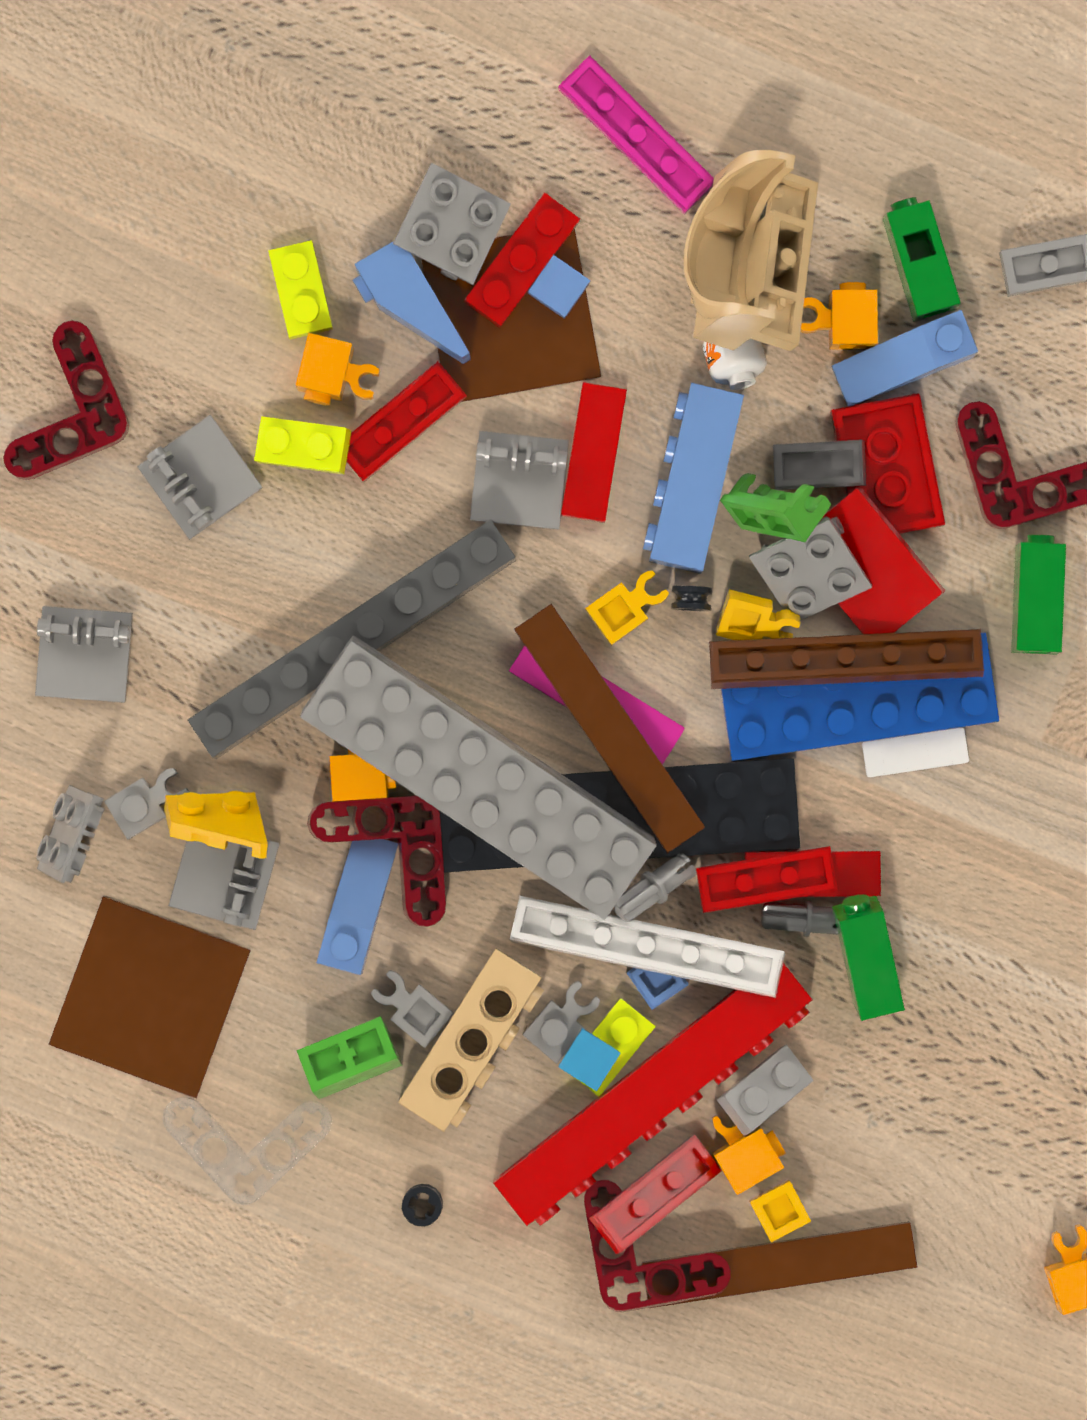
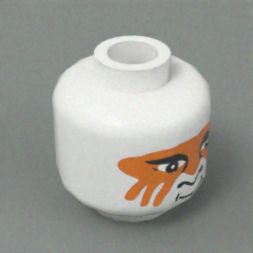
M749 339L734 351L708 342L703 343V351L711 378L716 383L729 385L731 390H741L756 383L755 377L761 374L767 365L763 345L760 341Z

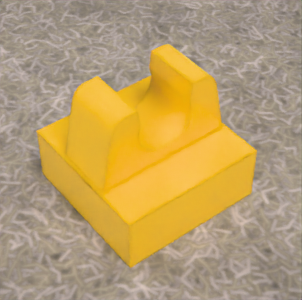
M790 1180L749 1200L770 1242L811 1222Z

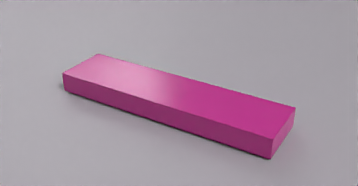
M590 55L558 86V90L684 215L713 187L714 178Z
M524 646L509 672L566 707ZM602 676L663 765L685 728Z

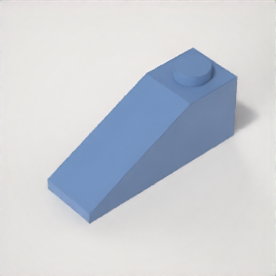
M391 242L354 264L359 276L353 279V283L365 303L373 299L380 311L462 364L471 360L468 349L410 252Z
M959 310L905 332L831 367L848 407L970 360L977 354L978 349L963 312Z
M385 839L352 841L316 963L358 975L363 974L398 843Z

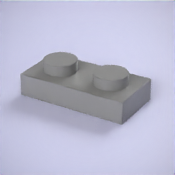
M1087 234L1001 250L999 253L1008 297L1087 282Z
M786 1044L726 1091L717 1101L743 1136L755 1130L814 1080Z

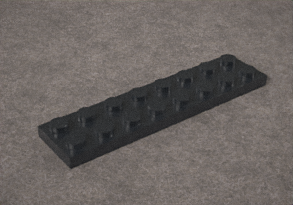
M794 758L664 767L705 826L703 830L668 854L611 771L562 774L653 835L656 847L648 859L676 857L680 852L686 856L800 848ZM439 810L444 873L524 867Z

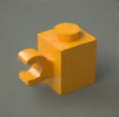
M840 283L839 290H832L829 295V309L825 308L823 303L816 298H804L803 308L813 309L816 313V320L812 323H801L800 332L811 334L820 330H829V350H865L878 344L877 290H866V283Z
M308 333L296 388L298 391L305 392L304 400L329 406L331 399L342 401L345 385L348 383L358 398L372 400L374 399V392L362 389L359 386V380L366 374L379 377L380 369L371 364H352L351 361L354 353L352 343Z
M348 750V755L329 756L332 801L388 798V789L396 788L395 780L350 750Z
M717 1115L712 1117L713 1126L727 1141L726 1145L712 1153L737 1195L784 1168L779 1158L785 1155L786 1152L773 1130L765 1134L762 1128L758 1126L751 1133L743 1136L736 1125L726 1127L721 1123Z
M1080 1224L1075 1225L1078 1238L1077 1242L1072 1246H1065L1063 1244L1062 1237L1058 1231L1052 1233L1053 1246L1059 1252L1062 1261L1044 1267L1057 1311L1062 1315L1087 1308V1253L1082 1255L1087 1247V1232Z

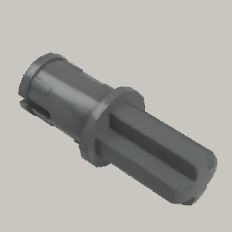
M806 901L805 905L766 902L762 907L761 925L765 929L803 932L804 937H809L810 933L838 935L832 907L812 906V901Z

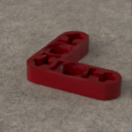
M71 320L59 325L53 334L52 343L80 413L9 443L4 451V464L7 470L18 479L30 480L114 446L124 440L128 434V417L96 340L89 328L79 321ZM69 331H74L77 336L85 335L86 340L80 343L83 356L88 359L94 354L96 359L94 362L81 363L72 371L69 364L78 363L76 356L70 348H62V344L68 341L66 333ZM87 371H96L103 377V387L96 395H84L79 390V378ZM110 395L113 402L104 403L106 411L111 418L119 417L120 423L114 426L116 433L112 436H108L105 431L97 432L96 426L102 423L100 414L96 407L90 412L86 408V405L101 403ZM70 429L78 435V447L70 454H61L55 449L54 439L61 430ZM45 437L46 448L54 458V461L47 463L46 457L41 455L31 460L32 468L26 471L21 465L14 466L13 461L19 458L17 450L24 447L29 453L38 451L42 447L37 443V440Z
M976 401L965 405L957 414L955 420L956 432L981 514L985 522L991 527L1007 529L1087 505V489L1071 492L1070 495L1074 501L1068 503L1066 487L1059 478L1067 476V485L1078 482L1083 478L1082 471H1087V462L1017 482L994 409L987 403ZM970 411H976L979 417H987L988 423L982 427V433L985 441L993 436L996 444L984 445L974 452L971 450L969 443L976 444L979 439L974 428L967 429L965 426V422L971 418ZM992 453L999 457L1002 462V469L998 476L987 478L979 473L977 461L982 454ZM1007 479L1009 487H1002L1000 492L1004 502H1012L1014 509L1008 513L1009 520L1003 521L1000 514L993 515L991 512V507L997 504L994 490L986 495L983 486H994ZM1040 483L1051 484L1057 491V502L1051 508H1042L1033 499L1034 488Z
M419 796L330 801L318 804L311 810L307 821L308 829L311 835L320 842L333 843L398 838L404 915L409 922L423 927L435 925L442 919L446 910L440 813L437 808ZM415 803L420 804L422 811H429L430 818L422 822V829H416V824L413 821L398 822L400 832H393L395 815L391 804H399L397 813L414 811ZM370 806H376L385 813L386 822L379 832H369L362 825V813ZM346 807H354L352 823L356 832L355 835H348L350 825L334 827L333 835H326L325 828L317 826V819L324 817L325 809H330L333 817H347L349 814ZM418 848L428 850L433 856V866L426 874L415 873L409 865L411 853ZM435 878V888L426 887V897L428 901H435L436 910L429 911L428 919L424 920L422 919L421 912L413 911V903L420 901L421 892L420 887L410 888V880L423 882Z
M599 1180L586 1190L584 1206L602 1300L609 1309L615 1312H629L715 1296L727 1288L731 1278L730 1267L722 1256L715 1253H705L637 1266L632 1243L620 1257L616 1259L605 1257L599 1249L603 1236L598 1230H595L593 1223L589 1219L601 1208L598 1206L592 1207L591 1200L598 1198L599 1190L607 1189L608 1195L613 1197L621 1193L622 1189L612 1181ZM712 1262L715 1269L723 1270L724 1276L717 1278V1286L708 1287L706 1280L692 1281L695 1291L685 1292L686 1277L681 1266L691 1265L690 1275L703 1272L704 1263ZM670 1270L677 1275L679 1286L673 1294L662 1296L654 1290L652 1280L659 1271ZM646 1273L645 1287L651 1299L641 1301V1291L627 1294V1302L623 1304L618 1303L617 1297L608 1296V1290L615 1287L614 1280L623 1279L626 1286L637 1285L639 1280L636 1275Z

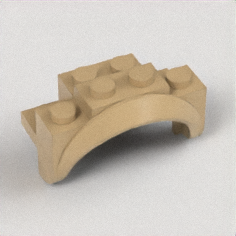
M773 150L748 151L737 156L714 176L713 188L702 201L692 220L684 248L685 277L691 294V304H694L697 310L693 338L733 351L749 339L788 351L793 350L799 345L818 182L790 173L794 170L795 155ZM767 203L765 217H763L759 221L761 213Z

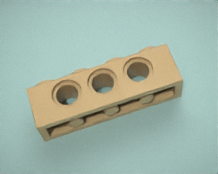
M495 948L398 1103L443 1132L449 1123L458 1127L471 1107V1104L465 1101L468 1093L474 1085L482 1089L496 1067L489 1062L498 1047L506 1051L520 1028L513 1024L522 1008L531 1012L542 995L544 989L537 985L542 977ZM500 990L510 996L512 1006L507 1014L494 1016L487 1011L485 999L489 993ZM478 1029L485 1034L487 1047L483 1052L469 1054L462 1048L461 1036L467 1030ZM447 1067L457 1069L463 1078L461 1088L452 1093L441 1090L437 1084V1074Z

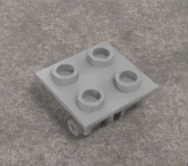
M431 163L393 244L441 268L440 273L453 280L460 278L473 285L511 203Z
M211 415L164 448L160 446L146 456L148 459L137 466L189 540L263 488Z
M479 431L470 520L487 522L491 519L493 523L559 530L569 440Z
M826 516L822 518L806 542L784 538L774 544L764 545L761 550L749 555V558L782 609L791 610L799 614L800 621L872 588L871 582L841 537L844 529L837 517L830 519Z
M42 606V617L38 619L37 636H40L35 696L125 703L133 613Z
M71 785L68 786L66 794L62 793L58 797L53 809V818L56 820L50 836L46 835L38 847L36 859L40 861L37 867L39 871L62 883H65V881L71 883L74 875L79 876L86 854L77 850L79 847L89 851L90 846L81 843L83 835L94 838L95 833L85 829L86 826L97 829L105 809L101 807L104 798L89 792L86 793Z
M267 840V858L252 857V847L228 842V846L223 850L207 846L199 841H186L168 906L224 921L231 925L256 930L280 843Z

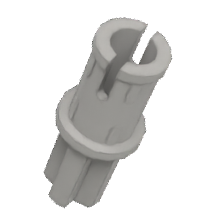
M680 852L676 857H673L652 873L649 871L644 872L641 875V881L625 891L614 906L617 916L621 917L625 922H630L655 903L663 904L666 902L670 892L696 875L693 865L686 869L682 868L677 872L690 859Z

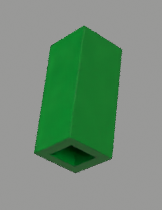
M911 197L891 204L892 211L885 214L883 223L913 322L956 310L961 302L930 200L918 203L916 197Z
M1027 535V542H1020L1015 546L1011 653L1047 655L1062 653L1066 544H1055V536Z
M854 895L843 900L842 904L832 906L853 1004L860 1020L864 1021L904 1011L905 1008L884 911L877 897Z

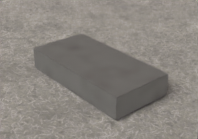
M864 440L773 445L775 490L798 489L804 484L812 485L814 488L866 486Z

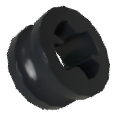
M672 586V592L676 594L677 599L674 603H671V609L711 611V605L707 602V596L712 594V588Z
M418 1184L407 1191L402 1200L401 1209L409 1223L425 1227L433 1224L443 1210V1199L441 1193L435 1187L429 1184ZM419 1193L429 1195V1203L435 1205V1211L432 1214L427 1211L425 1213L426 1217L415 1215L416 1207L410 1205V1199L413 1196L418 1199L420 1197Z

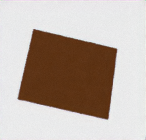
M574 229L555 256L583 275ZM512 235L496 237L473 285L460 278H457V280L450 279L440 273L441 268L421 259L426 280L470 353L471 360L462 364L437 347L440 364L467 395L462 402L601 377L586 289L565 319L530 296L527 292L501 328L464 302L467 295Z
M103 896L48 1045L197 1099L251 950Z

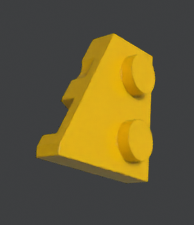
M230 791L214 794L188 792L181 795H165L164 810L170 837L190 842L199 841L207 846L223 850L228 846V842L252 847V857L267 858L268 843L255 792Z

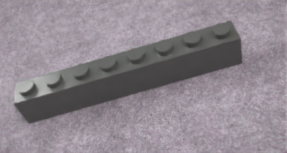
M490 519L189 718L188 722L211 757L218 759L310 698L353 635L379 652L516 561L515 555Z

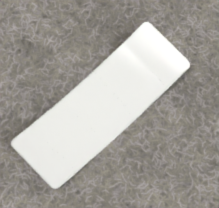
M964 728L862 743L867 777L969 762Z

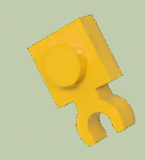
M653 570L646 571L640 575L635 589L631 592L621 582L585 608L611 646L648 620V617L641 609L645 605H658L667 598L669 592L666 589L656 596L646 593L644 585L655 576Z
M729 589L716 625V636L732 640L762 639L763 636L770 637L771 639L793 638V634L783 632L780 629L783 626L799 628L801 624L800 615L791 610H781L774 613L772 612V600Z

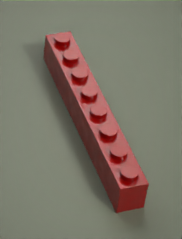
M784 963L776 998L734 989L602 1093L600 1097H597L493 1180V1184L526 1226L534 1220L539 1226L543 1225L561 1210L557 1202L570 1192L575 1198L581 1195L596 1182V1179L592 1176L605 1164L610 1169H613L632 1154L628 1148L630 1144L641 1136L646 1141L650 1140L668 1125L663 1118L673 1110L678 1108L681 1113H684L701 1100L703 1095L699 1090L711 1080H714L717 1085L724 1082L739 1069L734 1062L749 1051L753 1057L774 1041L770 1034L783 1023L790 1029L806 1017L810 1012L805 1006L812 1001V998Z

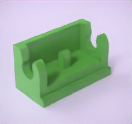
M750 473L741 476L729 494H724L720 499L741 529L806 542L832 505L826 496L819 495L817 498L809 496L814 486L808 484L800 486L795 493L771 489L765 484H761L753 494L747 493L749 486L756 479V475Z
M381 1016L296 1050L312 1093L318 1099L403 1066L391 1041L389 1030Z

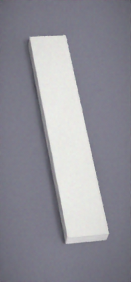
M524 896L519 897L510 935L512 942L774 998H776L785 952L781 950L634 919L630 922H625L621 917L610 914L603 920L590 910Z

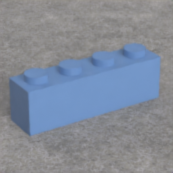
M691 383L688 394L679 392L673 417L682 420L678 437L669 436L663 462L672 464L668 481L659 479L653 506L661 507L658 525L648 524L643 546L644 550L651 551L649 562L702 574L743 402V394Z

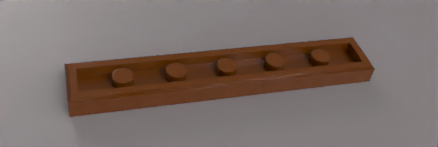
M552 604L548 605L514 628L515 633L666 853L668 854L703 830L705 826Z
M981 629L709 641L711 689L983 677L984 674Z
M909 1221L642 1262V1265L705 1253H715L722 1256L728 1262L731 1278L727 1288L722 1293L661 1306L918 1268L911 1222ZM712 1262L704 1263L703 1272L691 1275V1265L681 1266L686 1277V1293L695 1291L692 1281L706 1280L708 1287L717 1286V1278L724 1276L723 1270L715 1269ZM662 1270L654 1275L652 1286L658 1294L669 1296L677 1290L679 1280L674 1272ZM646 1290L647 1300H649L651 1298L649 1297L648 1292Z

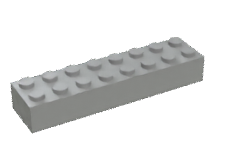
M354 635L350 638L302 709L300 718L603 920L610 914L656 847L653 835Z

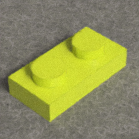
M312 240L268 250L289 339L308 336V333L316 334L333 330Z
M261 416L254 461L263 464L344 474L351 430L345 427Z
M619 998L591 1034L621 1053L597 1091L583 1082L581 1083L600 1097L656 1026L623 999Z

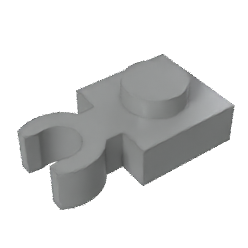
M175 768L163 771L158 776L156 785L151 788L145 778H141L104 801L127 840L166 818L165 811L161 806L165 803V795H181L189 792L188 788L181 790L177 794L168 792L166 788L168 779L178 774Z
M389 970L386 975L395 982V993L385 996L375 988L371 994L380 1004H393L398 1010L390 1020L426 1048L454 1012L420 984L410 994L405 989V982L401 975Z
M579 981L574 982L568 988L566 1003L562 1008L551 1000L522 1034L556 1064L567 1053L581 1029L586 1030L576 1020L581 1015H588L594 1012L600 1003V999L597 996L586 1006H580L575 1002V993L582 986Z

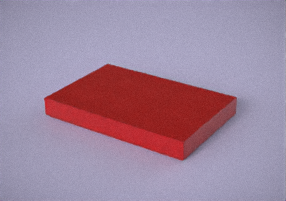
M920 393L832 409L830 413L836 441H865L866 486L860 487L899 534L945 526ZM859 486L845 487L846 495L848 496Z
M860 486L822 517L827 516L830 519L837 517L840 520L844 529L841 537L872 584V588L838 603L862 634L896 632L946 591Z

